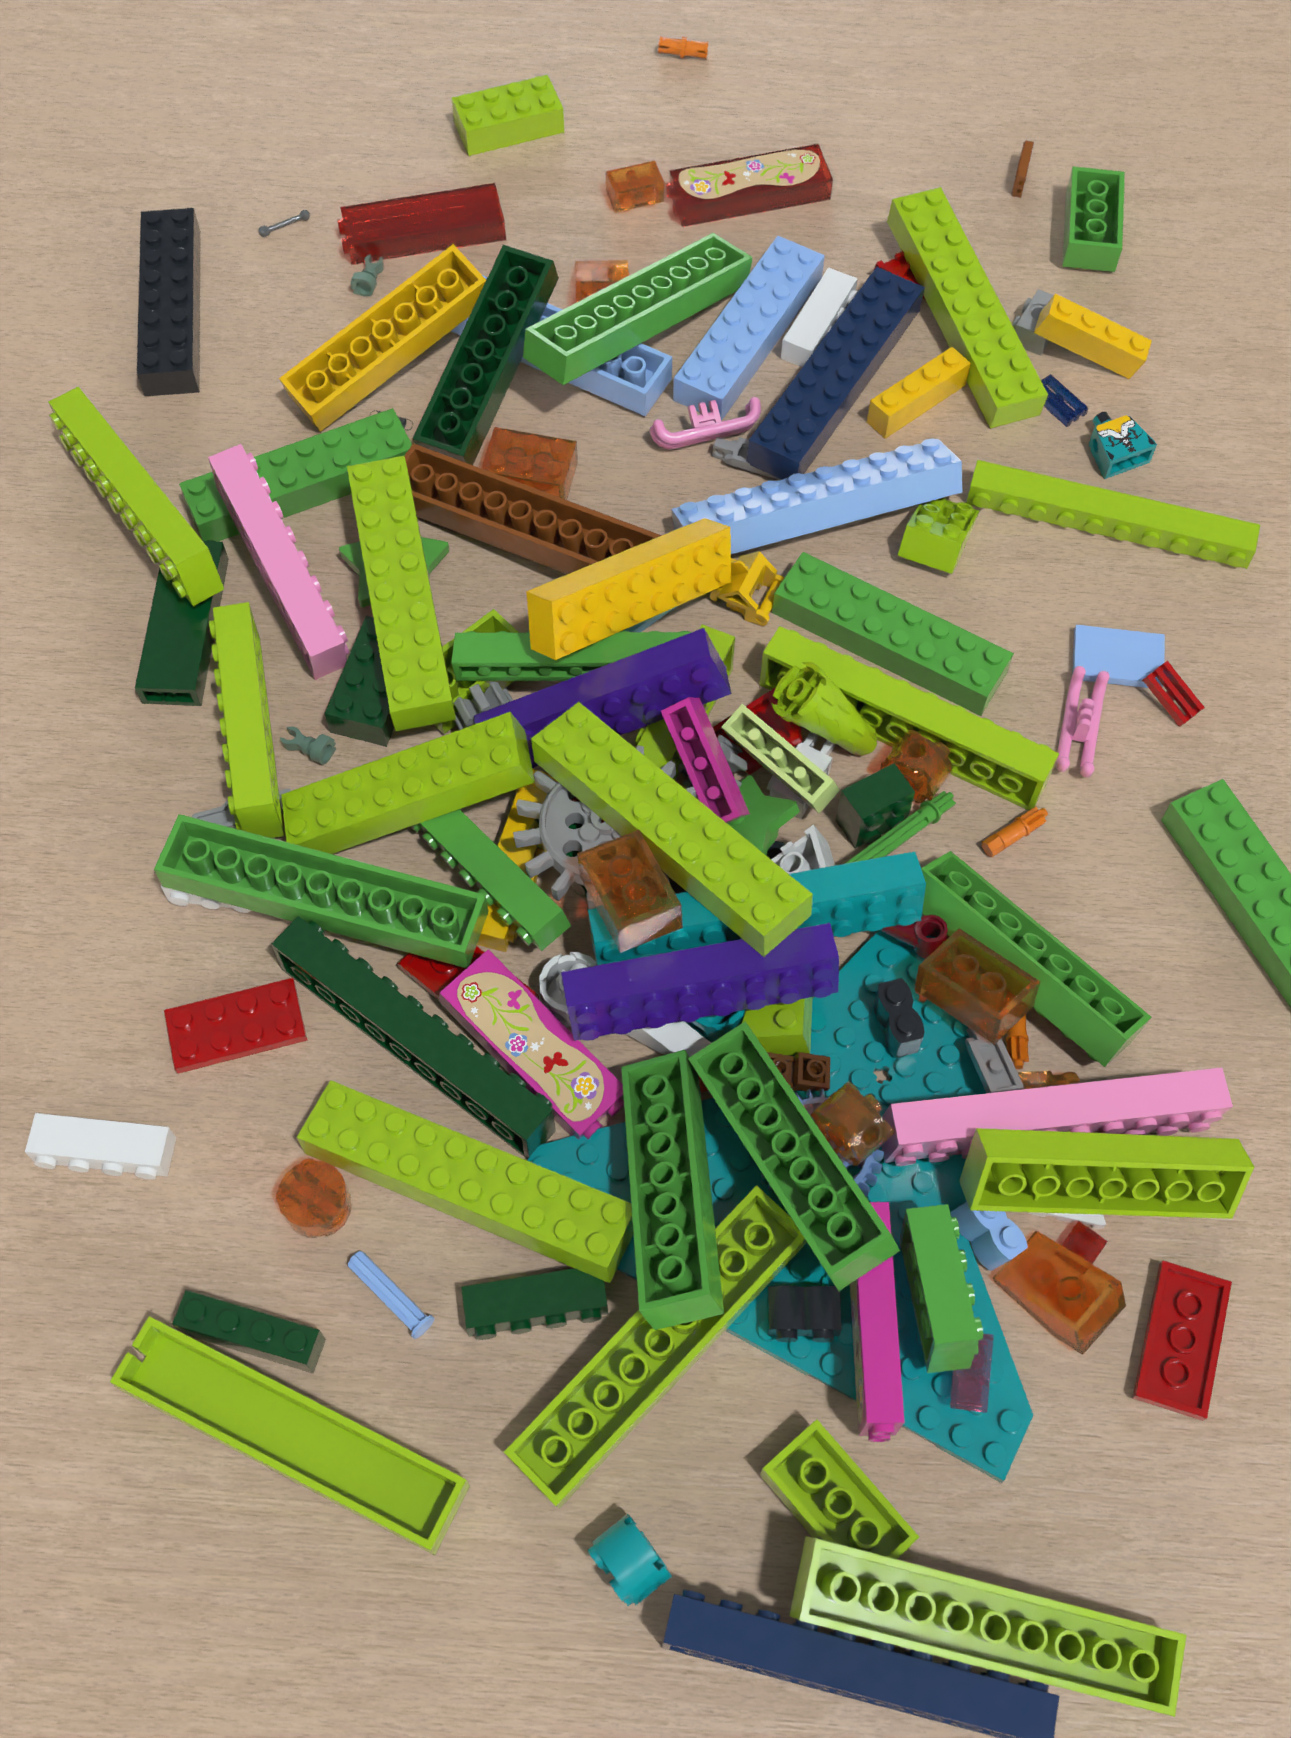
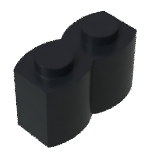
M902 978L880 983L874 999L876 1018L885 1028V1043L895 1058L918 1053L924 1037L923 1022L919 1014L912 1008V992Z
M836 1286L768 1287V1335L776 1336V1341L796 1342L798 1341V1336H811L812 1341L825 1343L834 1341V1336H840L842 1331L840 1291H838Z

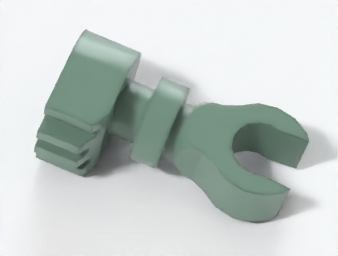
M371 254L365 257V268L362 272H355L350 282L351 289H354V294L366 297L373 294L377 285V275L384 270L382 256L377 263H372Z
M293 726L287 727L290 735L295 737L294 739L286 740L280 737L285 749L290 751L302 750V753L310 755L311 760L323 765L331 759L336 750V747H334L336 743L333 738L324 734L319 735L317 739L311 736L306 737L298 728Z

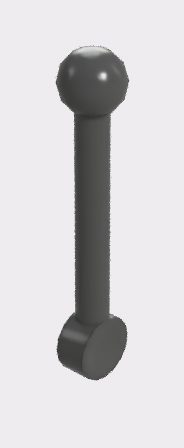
M302 210L299 215L269 227L261 226L259 234L261 237H267L271 231L299 220H308L310 213L307 210Z

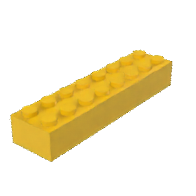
M452 244L282 375L279 380L291 399L321 432L467 319L474 308L486 279L458 248Z
M703 518L526 591L531 650L554 660L560 659L731 583L730 526Z

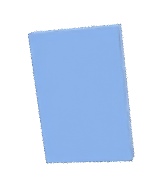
M1085 625L1075 626L1072 674L1075 667L1083 666L1086 671L1083 681L1095 682L1099 672L1107 671L1110 676L1108 684L1148 688L1142 680L1165 662V634ZM1155 677V679L1157 680V682H1158V683L1161 685V687L1163 688V685L1161 684V682L1158 680L1157 677Z

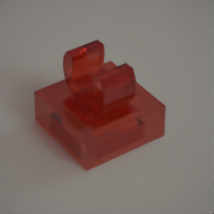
M1078 1221L1057 1251L1087 1272L1108 1241Z

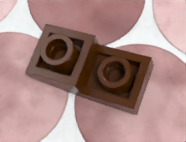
M767 1052L793 1091H807L808 1089L820 1091L822 1088L824 1091H828L830 1089L831 1057L798 1052L795 1056Z

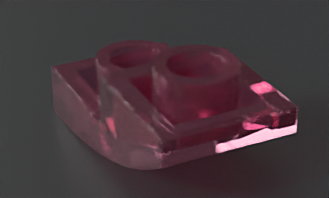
M983 1334V1340L978 1342V1354L974 1355L969 1369L953 1370L950 1408L987 1413L994 1335Z

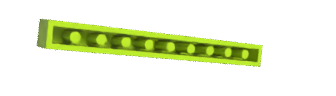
M977 460L966 501L967 504L979 508L992 509L1006 514L1030 518L1035 521L1048 522L1062 527L1086 531L1091 534L1104 535L1122 541L1142 544L1147 547H1155L1177 554L1190 555L1203 560H1211L1246 569L1256 552L1260 524Z

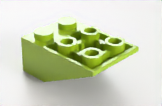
M945 497L919 504L906 526L898 556L953 574L973 529L979 510L973 509L970 504L964 502L955 503L946 500Z

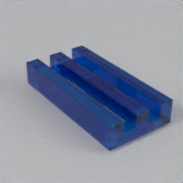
M1051 374L1041 380L1048 393L1044 407L1066 427L1070 426L1072 421L1076 422L1079 420L1080 415L1083 417L1087 414L1089 407Z

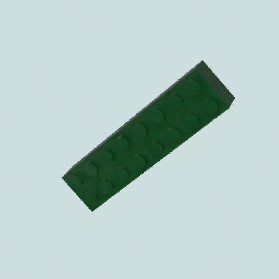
M504 244L502 245L412 438L415 444L465 463L474 464L523 358L525 329L540 321L559 279L553 260Z

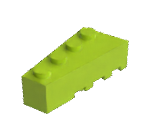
M813 997L799 999L791 1004L778 1003L767 1005L759 1010L747 1009L742 1023L746 1021L766 1052L782 1055H796L798 1052L810 1054Z

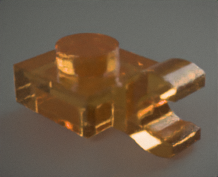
M1051 1070L1018 1072L1024 1089L1080 1083V1078L1075 1072H1065L1059 1075H1053Z

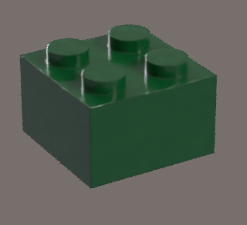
M893 763L841 790L835 821L854 848L863 844L871 845L882 834L890 831L909 816L915 790L896 764Z

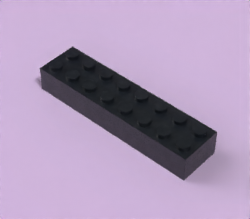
M194 208L141 211L137 376L145 397L200 393V228Z

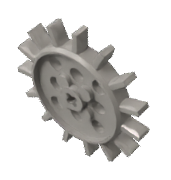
M637 745L636 749L644 755V747ZM669 761L661 768L672 779L676 775V766L672 761ZM538 770L533 774L535 785L548 795L543 804L518 799L516 807L518 815L539 819V828L513 832L516 848L542 844L544 853L525 863L526 872L532 878L554 866L561 873L551 887L554 899L559 901L573 882L589 887L587 891L589 909L598 907L601 889L621 887L625 903L636 901V893L632 884L646 877H649L664 893L670 890V880L666 873L646 856L642 858L632 857L633 853L640 851L583 802L572 801L571 799L576 796ZM694 786L687 788L686 790L696 798ZM574 823H580L583 825L578 829L569 828V826ZM575 850L581 852L576 857L566 856V854L570 851ZM604 851L613 853V855L607 858L598 856Z

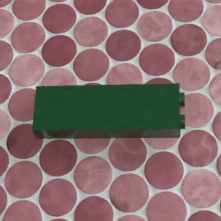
M214 540L203 541L210 551L224 586L229 561L224 544ZM159 568L135 689L142 704L202 706L212 644L214 642L210 632L209 621L214 620L213 607L220 606L223 590L193 606L186 596L183 598L179 597L172 584L174 581L172 579L167 581Z

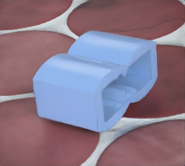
M967 1201L950 1212L951 1217H956L958 1220L960 1234L971 1241L975 1256L990 1271L1012 1260L1028 1248L1022 1231L1013 1221L1007 1218L1006 1212L971 1211Z

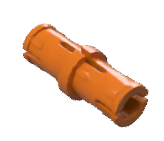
M660 36L658 53L680 55V58L692 56L707 59L709 42L687 40V37L675 39Z

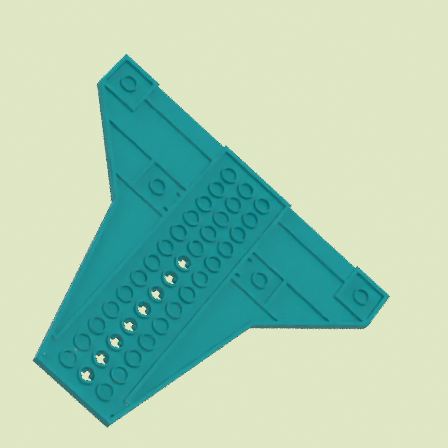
M878 930L839 971L838 992L824 998L814 997L812 1000L810 1054L831 1057L830 1089L824 1091L825 1098H831L834 1091L838 1092V1101L843 1102L847 1096H850L849 1107L852 1109L858 1104L863 1105L859 1101L861 1098L866 1099L869 1097L873 1099V1103L877 1108H869L868 1111H864L861 1107L859 1113L861 1117L870 1113L871 1119L867 1126L877 1125L891 1104L987 1094L967 1051L965 1041L969 1037L966 1030L969 1026L968 1020L981 1017L988 1033L999 1035L1008 985L996 975L989 973L984 965L975 957L964 952L959 945L949 940H946V948L940 957L925 959L916 954L913 946ZM925 936L927 938H935L934 936ZM937 964L943 966L946 975L940 973L938 977L932 974L933 969L930 966H936ZM902 978L912 992V1008L919 1014L923 1022L924 1037L918 1053L895 1058L890 1054L884 1039L885 1028L876 1018L874 999L880 983ZM928 991L933 1000L927 999L924 1003L920 1002V995L916 992ZM881 1070L888 1072L891 1081L884 1080L882 1084L876 1081L877 1075L874 1072H880ZM794 1091L802 1100L805 1099L806 1091ZM811 1091L813 1098L818 1097L820 1091ZM714 1098L703 1100L702 1111L715 1228L756 1185L788 1214L782 1203L778 1201L775 1192L768 1189V1181L766 1178L762 1179L760 1169ZM812 1114L811 1118L845 1127V1123L831 1116ZM625 1122L600 1128L589 1140L584 1135L579 1140L575 1136L542 1144L527 1160L631 1203ZM879 1131L873 1137H879ZM962 1154L951 1155L948 1160L941 1162H929V1158L916 1159V1163L911 1165L896 1166L895 1162L884 1163L883 1158L881 1161H876L882 1164V1170L879 1174H874L878 1177L876 1185H868L870 1193L866 1198L869 1202H889L891 1234L900 1250L893 1255L904 1408V1424L902 1427L935 1444L940 1450L1002 1483L1008 1474L1034 1415L969 1240L961 1234L959 1239H956L958 1249L964 1250L966 1254L967 1271L964 1272L966 1283H972L975 1305H972L974 1318L979 1317L981 1320L983 1340L978 1342V1354L974 1355L969 1369L927 1373L899 1241L906 1209L948 1204L950 1212L966 1202L959 1183L966 1159L962 1158ZM854 1163L847 1168L852 1178L860 1171ZM633 1234L617 1270L637 1280ZM806 1243L725 1331L807 1376L808 1374L857 1401L850 1284L840 1290L842 1331L840 1336H834V1341L820 1343L812 1341L811 1336H798V1341L778 1342L776 1341V1336L768 1335V1287L835 1286L808 1243Z

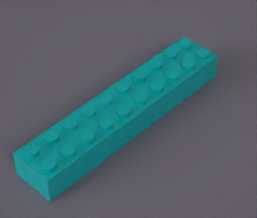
M915 851L789 874L813 894L812 915L797 929L830 923L834 937H845L851 933L873 932L885 927L907 926L921 921L926 882ZM688 892L588 910L596 966L742 939Z

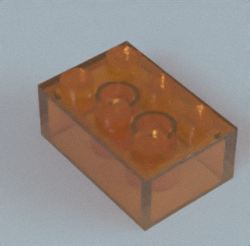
M494 427L482 469L567 500L578 464L577 441Z
M640 830L577 853L580 878L620 953L683 928L681 903Z
M959 928L919 965L914 990L995 1045L1034 1006L1040 981Z

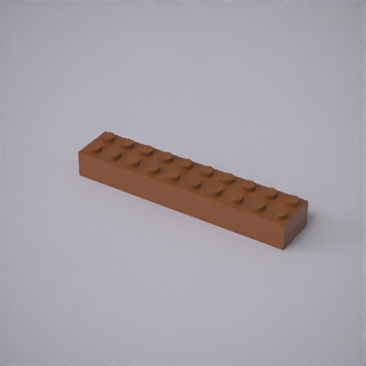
M414 443L404 455L417 517L565 574H570L662 536Z

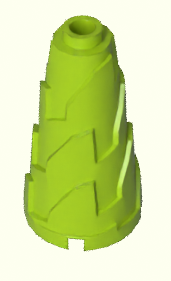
M802 662L805 664V668L800 669L795 665L781 678L773 694L778 703L777 705L772 703L774 711L787 722H793L800 727H804L818 736L824 737L853 755L856 753L863 756L875 750L877 746L876 730L858 713L854 705L818 665L813 662Z

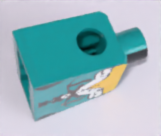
M1101 412L1093 418L1092 422L1095 428L1089 441V448L1104 479L1151 462L1157 443L1130 416L1125 415L1112 420L1107 412Z

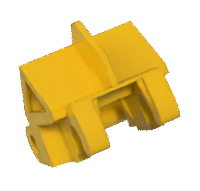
M760 551L742 555L738 560L731 558V583L711 591L710 599L717 601L720 598L727 602L726 606L730 607L731 610L740 612L744 616L745 621L765 626L770 620L769 613L773 608L774 593L784 580V577L777 574V570ZM762 586L770 587L758 609V604L752 599L754 591L756 589L760 590Z

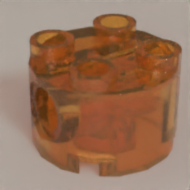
M908 730L883 760L880 770L895 763L915 790L913 802L922 803L926 799L931 801L951 774L952 765L948 758L950 750L941 742L934 743L922 737L917 731Z
M849 1081L821 1103L811 1114V1118L828 1142L832 1140L836 1145V1148L833 1150L853 1166H858L862 1161L866 1160L895 1134L891 1125L879 1114L882 1107L877 1099L869 1093L863 1096Z
M307 1158L300 1162V1164L295 1165L284 1175L276 1192V1200L285 1220L296 1233L306 1238H316L324 1235L327 1237L335 1234L345 1225L351 1214V1194L344 1177L334 1166L324 1161Z

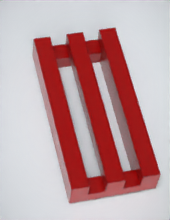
M1168 660L1142 680L1179 727L1205 708ZM1155 677H1157L1158 680L1161 682V684L1165 687V689L1167 690L1166 692H1165V690L1161 687V685L1157 682V680L1155 679ZM1174 700L1177 702V704L1181 707V709L1185 712L1186 715H1184L1180 711V709L1173 702Z

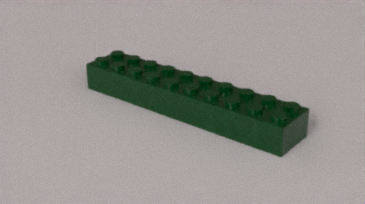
M297 916L272 942L273 950L285 973L527 1160L540 1145L545 1144L555 1133L553 1105L541 1093L534 1095L525 1088L526 1083L514 1073L508 1075L499 1068L500 1064L488 1053L481 1055L473 1049L475 1047L474 1044L461 1033L456 1036L448 1030V1024L436 1014L431 1017L423 1011V1005L413 996L408 995L405 997L398 992L397 985L386 976L378 977L373 973L374 969L366 960L361 957L356 960L348 954L349 950L342 942L337 939L331 941L324 936V930L312 920L307 923Z

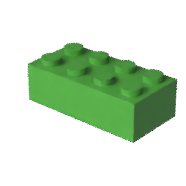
M1072 167L1066 189L1063 267L1116 271L1123 247L1125 172Z
M948 1204L906 1209L899 1239L927 1373L969 1369L974 1355L978 1354V1342L983 1340L981 1320L979 1317L974 1318L972 1305H975L972 1283H966L964 1272L967 1271L966 1254L964 1250L958 1249L956 1240L960 1236L958 1220L956 1217H951Z

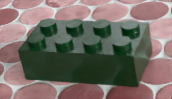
M366 616L325 711V717L330 733L387 747L394 731V724L389 710L374 618Z

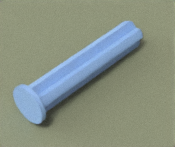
M358 1251L350 1258L348 1267L412 1331L411 1336L414 1339L422 1336L430 1328L435 1318L432 1315L427 1316L363 1251Z

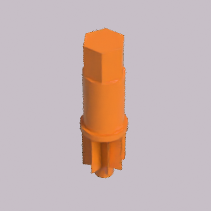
M1035 806L1020 817H1016L1013 822L982 841V849L986 855L994 857L1045 824L1047 821L1045 817L1048 816L1047 810L1045 808L1038 810Z
M1011 992L1006 995L1007 1051L1015 1068L1023 1069L1024 1062H1029V1037L1026 1030L1025 1000Z

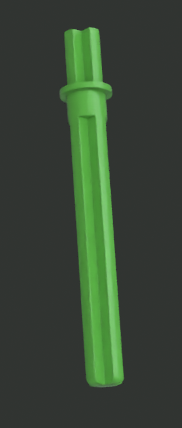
M943 791L931 801L926 800L922 802L920 809L845 864L886 857L930 823L935 824L940 821L941 815L955 806L956 802L952 799L954 795L951 792L946 793Z

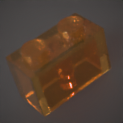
M655 160L606 171V193L615 213L664 202V180Z

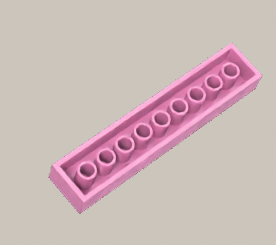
M1213 1068L896 1103L889 1106L877 1125L879 1137L883 1140L881 1147L882 1151H884V1163L895 1162L896 1166H907L916 1163V1159L929 1158V1162H941L948 1160L951 1155L962 1154V1158L966 1159L976 1128L1146 1135V1133L1157 1132L1158 1136H1168L1177 1133L1178 1129L1189 1128V1131L1192 1133L1208 1130L1210 1124L1221 1120L1222 1115L1230 1110L1233 1105L1223 1068Z

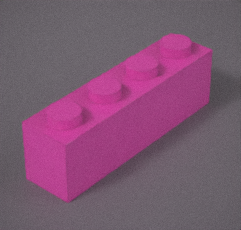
M688 697L661 710L699 801L727 824L749 815V810L700 698Z

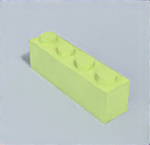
M743 704L723 724L722 729L731 740L817 813H820L840 791L832 778Z

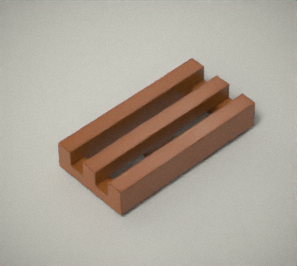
M1025 140L1023 143L1011 193L1014 197L1021 198L1034 145L1033 141Z

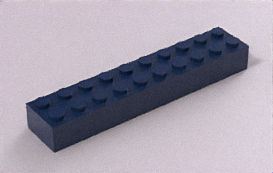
M876 267L751 436L748 442L746 462L781 480L787 479L793 474H805L919 313L925 287Z
M683 1590L682 1596L677 1594L673 1596L662 1646L663 1649L996 1738H1054L1059 1695L1048 1693L1049 1685L1031 1680H1025V1683L1018 1682L1017 1685L1010 1683V1675L1002 1672L987 1670L986 1673H972V1665L955 1660H948V1663L942 1662V1664L932 1662V1654L912 1649L909 1652H905V1654L894 1652L895 1645L873 1639L871 1642H867V1645L855 1642L856 1635L838 1630H833V1632H830V1635L817 1632L818 1625L797 1619L792 1625L779 1622L781 1615L758 1609L755 1615L742 1612L743 1605L721 1599L719 1605L704 1602V1594L690 1590Z

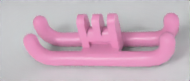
M752 397L745 406L746 416L727 421H721L716 400L709 401L711 411L709 413L705 402L699 403L700 415H697L695 406L690 405L688 406V413L692 429L669 432L665 428L663 421L656 419L650 427V434L653 441L659 447L665 449H675L740 434L750 430L759 419L761 403L759 398Z
M1077 666L1073 671L1069 684L1057 751L1059 756L1056 761V769L1059 772H1065L1069 768L1072 740L1084 742L1080 774L1083 777H1090L1095 769L1093 760L1105 690L1110 676L1107 671L1098 673L1092 698L1083 699L1077 712L1081 686L1086 673L1083 666Z

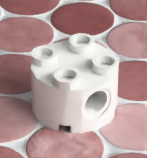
M570 952V955L562 956L560 954L553 957L544 965L539 977L541 1003L565 1027H571L561 972L596 966L594 959L579 952Z

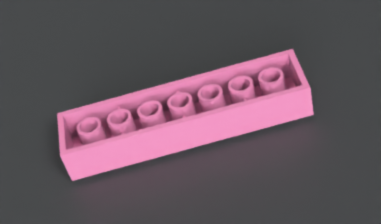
M239 444L208 457L215 486L313 678L316 680L344 668L347 662L346 655L349 654V649L346 645V642H348L347 636L341 625L336 627L333 617H335L334 611L328 600L323 601L320 594L322 589L316 576H310L307 569L309 564L303 551H297L294 544L296 539L290 526H284L282 511L277 501L272 502L269 496L271 491L265 478H259L256 471L258 466L252 453L246 454L242 444Z

